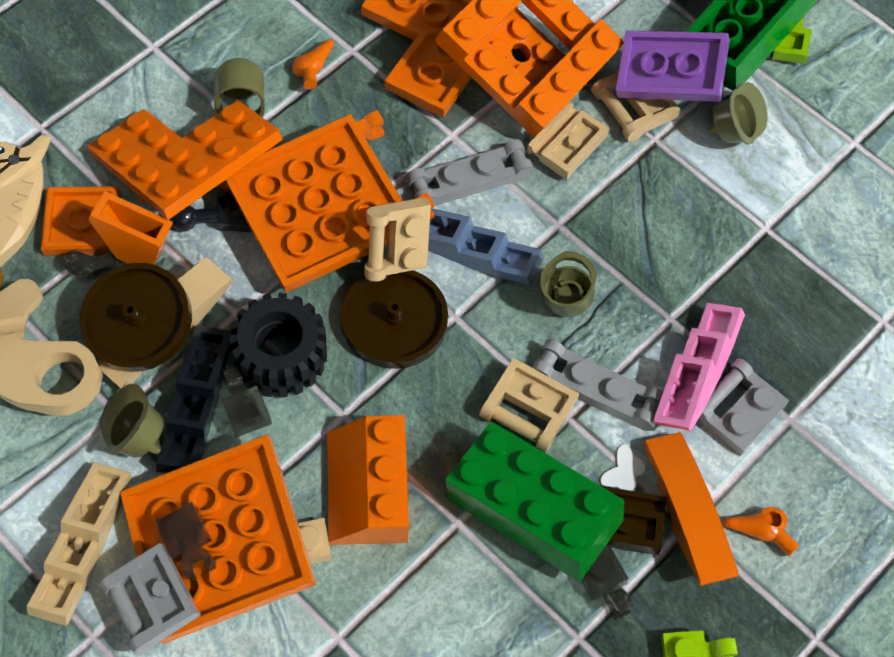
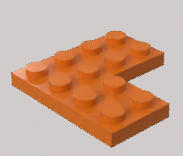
M365 0L361 6V15L414 40L385 79V90L442 118L445 117L472 77L434 40L442 29L472 0Z
M237 100L203 124L198 125L193 131L182 138L143 108L109 132L102 134L97 140L89 144L87 148L95 160L169 220L283 139L277 127Z

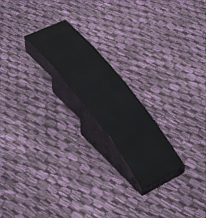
M196 325L176 380L177 392L166 420L167 432L156 460L157 472L169 473L201 460L231 349V331Z

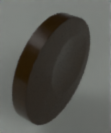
M149 263L125 264L105 273L89 289L80 311L81 334L91 352L106 365L127 372L149 370L160 366L172 358L186 341L192 323V306L184 287L170 272Z
M414 270L386 275V278L381 281H370L365 276H362L350 287L341 307L342 331L350 348L366 362L383 368H407L425 361L440 347L447 331L448 307L444 295L432 280Z

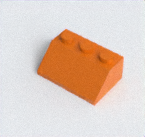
M405 415L364 416L327 432L329 545L408 543L409 515Z

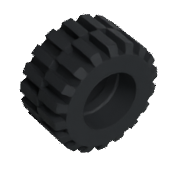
M279 293L278 298H271V294L262 295L263 301L258 303L253 299L248 302L249 310L241 308L237 313L238 321L232 322L230 346L235 369L238 370L239 378L243 383L248 381L249 388L254 392L261 388L263 396L272 397L273 392H279V397L284 398L288 397L287 392L293 390L296 395L303 392V385L306 384L311 387L316 383V375H322L324 362H327L326 329L323 325V319L320 313L315 314V307L312 304L307 303L303 305L302 298L296 295L292 300L287 299V293ZM278 335L292 337L300 343L295 350L282 356L268 355L259 350L260 345L265 340Z

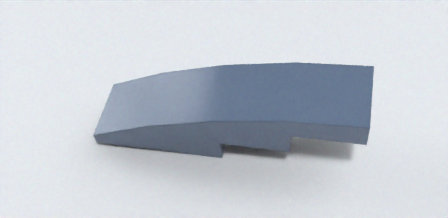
M432 208L434 218L430 219L428 251L495 277L528 286L531 285L544 259L542 249L509 242L506 233L474 226L469 216Z

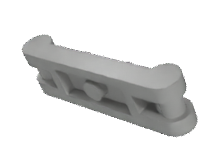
M516 139L508 142L504 147L426 170L422 168L413 169L406 174L405 179L409 188L414 189L416 193L414 199L428 192L434 202V206L526 179L535 172V168L531 160L526 159L524 155L526 149L522 141ZM513 162V166L505 168L504 163ZM435 184L437 189H431L428 186Z
M552 339L545 341L541 349L543 355L540 360L534 362L532 368L580 393L579 400L642 430H653L655 426L653 420L663 394L662 390L654 387L648 388L565 349L558 341ZM555 362L565 367L562 373L554 370ZM633 400L644 404L642 409L632 407Z

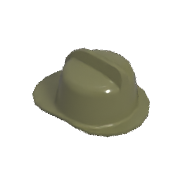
M746 82L733 90L730 95L721 99V102H716L713 107L714 123L708 129L709 133L718 134L728 144L742 142L746 145L752 144L763 134L768 120L767 107L760 90L754 84Z
M128 384L122 387L112 397L102 416L101 431L109 453L111 455L121 453L132 458H140L148 452L160 453L159 437L163 430L164 420L149 404L143 389L138 384Z

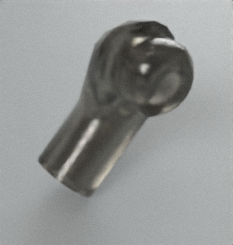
M76 250L69 251L64 257L66 270L75 276L87 280H96L110 270L122 265L121 261L114 256L111 250L97 258Z

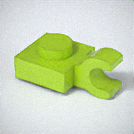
M804 17L775 48L772 59L806 64L812 29L803 28Z
M703 630L663 633L661 636L664 657H734L738 655L735 638H722L705 642Z

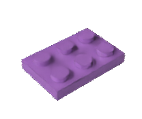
M626 31L615 91L617 97L721 102L730 42L729 34Z

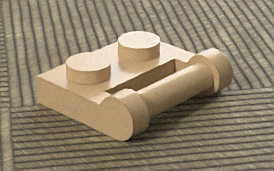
M619 71L597 81L591 88L595 98L603 101L623 128L622 134L628 142H633L640 138L643 133L677 118L680 112V108L674 100L626 98L640 117L637 120H633L612 92L616 90Z
M425 197L373 206L367 209L366 222L370 225L368 262L364 266V276L367 280L381 281L386 278V275L427 268L431 204ZM390 221L388 257L383 258L385 226Z
M513 358L484 403L479 416L489 422L492 419L533 441L536 443L537 449L547 453L557 433L576 404L580 393ZM503 399H506L546 421L548 425L543 430L499 405Z

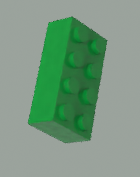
M714 0L686 32L729 34L730 42L723 86L733 91L751 77L815 5L816 0Z
M492 421L445 479L449 501L578 582L585 576L624 518V500Z

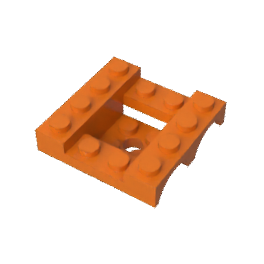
M472 0L442 29L434 40L533 138L549 124L624 44V41L602 19L595 24L572 0ZM521 3L570 49L566 55L517 9ZM512 49L521 50L526 57V62L517 61L512 55Z

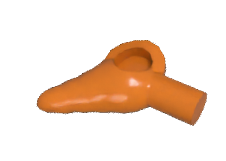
M333 39L324 41L312 51L298 56L293 62L292 71L295 76L303 77V85L306 89L312 90L317 87V74L323 68L334 46Z
M776 507L764 508L760 513L753 515L729 517L723 522L726 527L735 531L748 534L763 541H773L788 556H791L800 547L784 530L787 525V516L783 510Z

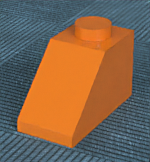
M106 191L102 194L89 217L90 223L114 256L128 264L149 263L156 265L164 250L173 224L172 221Z

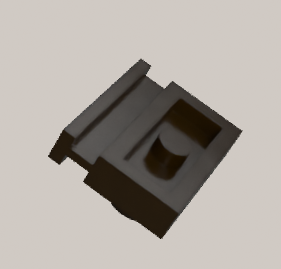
M601 486L624 500L623 522L606 546L659 555L662 547L667 497Z

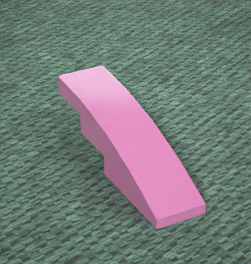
M707 302L699 327L691 329L683 355L676 354L653 420L655 424L686 431L693 429L705 409L731 354L745 316L742 308Z

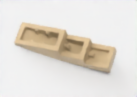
M208 257L203 258L178 279L187 292L192 306V323L188 336L234 282V279ZM101 360L98 361L101 371L120 388L133 384L143 372L121 371L106 365Z
M93 462L60 521L61 533L44 562L45 573L27 604L29 616L67 627L103 551L122 503L120 491L127 489L131 479V472Z

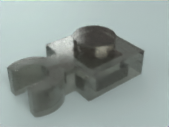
M190 502L155 521L169 555L175 560L183 557L181 570L187 578L192 581L197 579L194 573V565L199 560H204V564L211 571L216 569L214 557L202 549L203 545L212 540L194 503Z

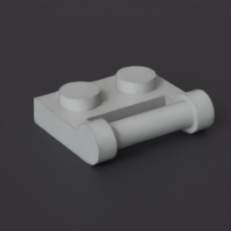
M737 358L729 366V373L716 385L697 421L741 456L781 413L789 400L754 373L749 363ZM741 383L748 390L720 419L714 414L713 410Z
M161 543L110 573L100 581L104 594L111 596L131 637L129 645L135 656L151 651L158 642L201 616L166 546ZM133 581L154 623L147 629H145L126 590L128 583Z

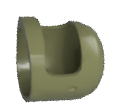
M233 58L219 66L214 78V107L217 113L224 109L222 106V95L235 99H247L258 95L261 104L254 112L261 117L264 116V76L257 64L245 58Z
M564 251L545 266L541 274L540 286L545 304L553 313L562 317H575L584 313L590 307L594 299L597 272L593 263L577 252ZM564 260L575 261L582 264L589 271L590 276L584 270L575 266L556 268V265Z

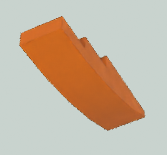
M678 432L645 440L644 451L658 477L657 489L661 496L667 497L666 507L671 515L670 527L699 585L702 586L738 577V569L717 510L682 433Z

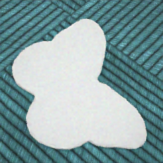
M623 444L617 451L618 467L605 472L601 477V484L631 491L637 485L636 477L642 475L646 467L642 459L636 457L634 452L626 444Z

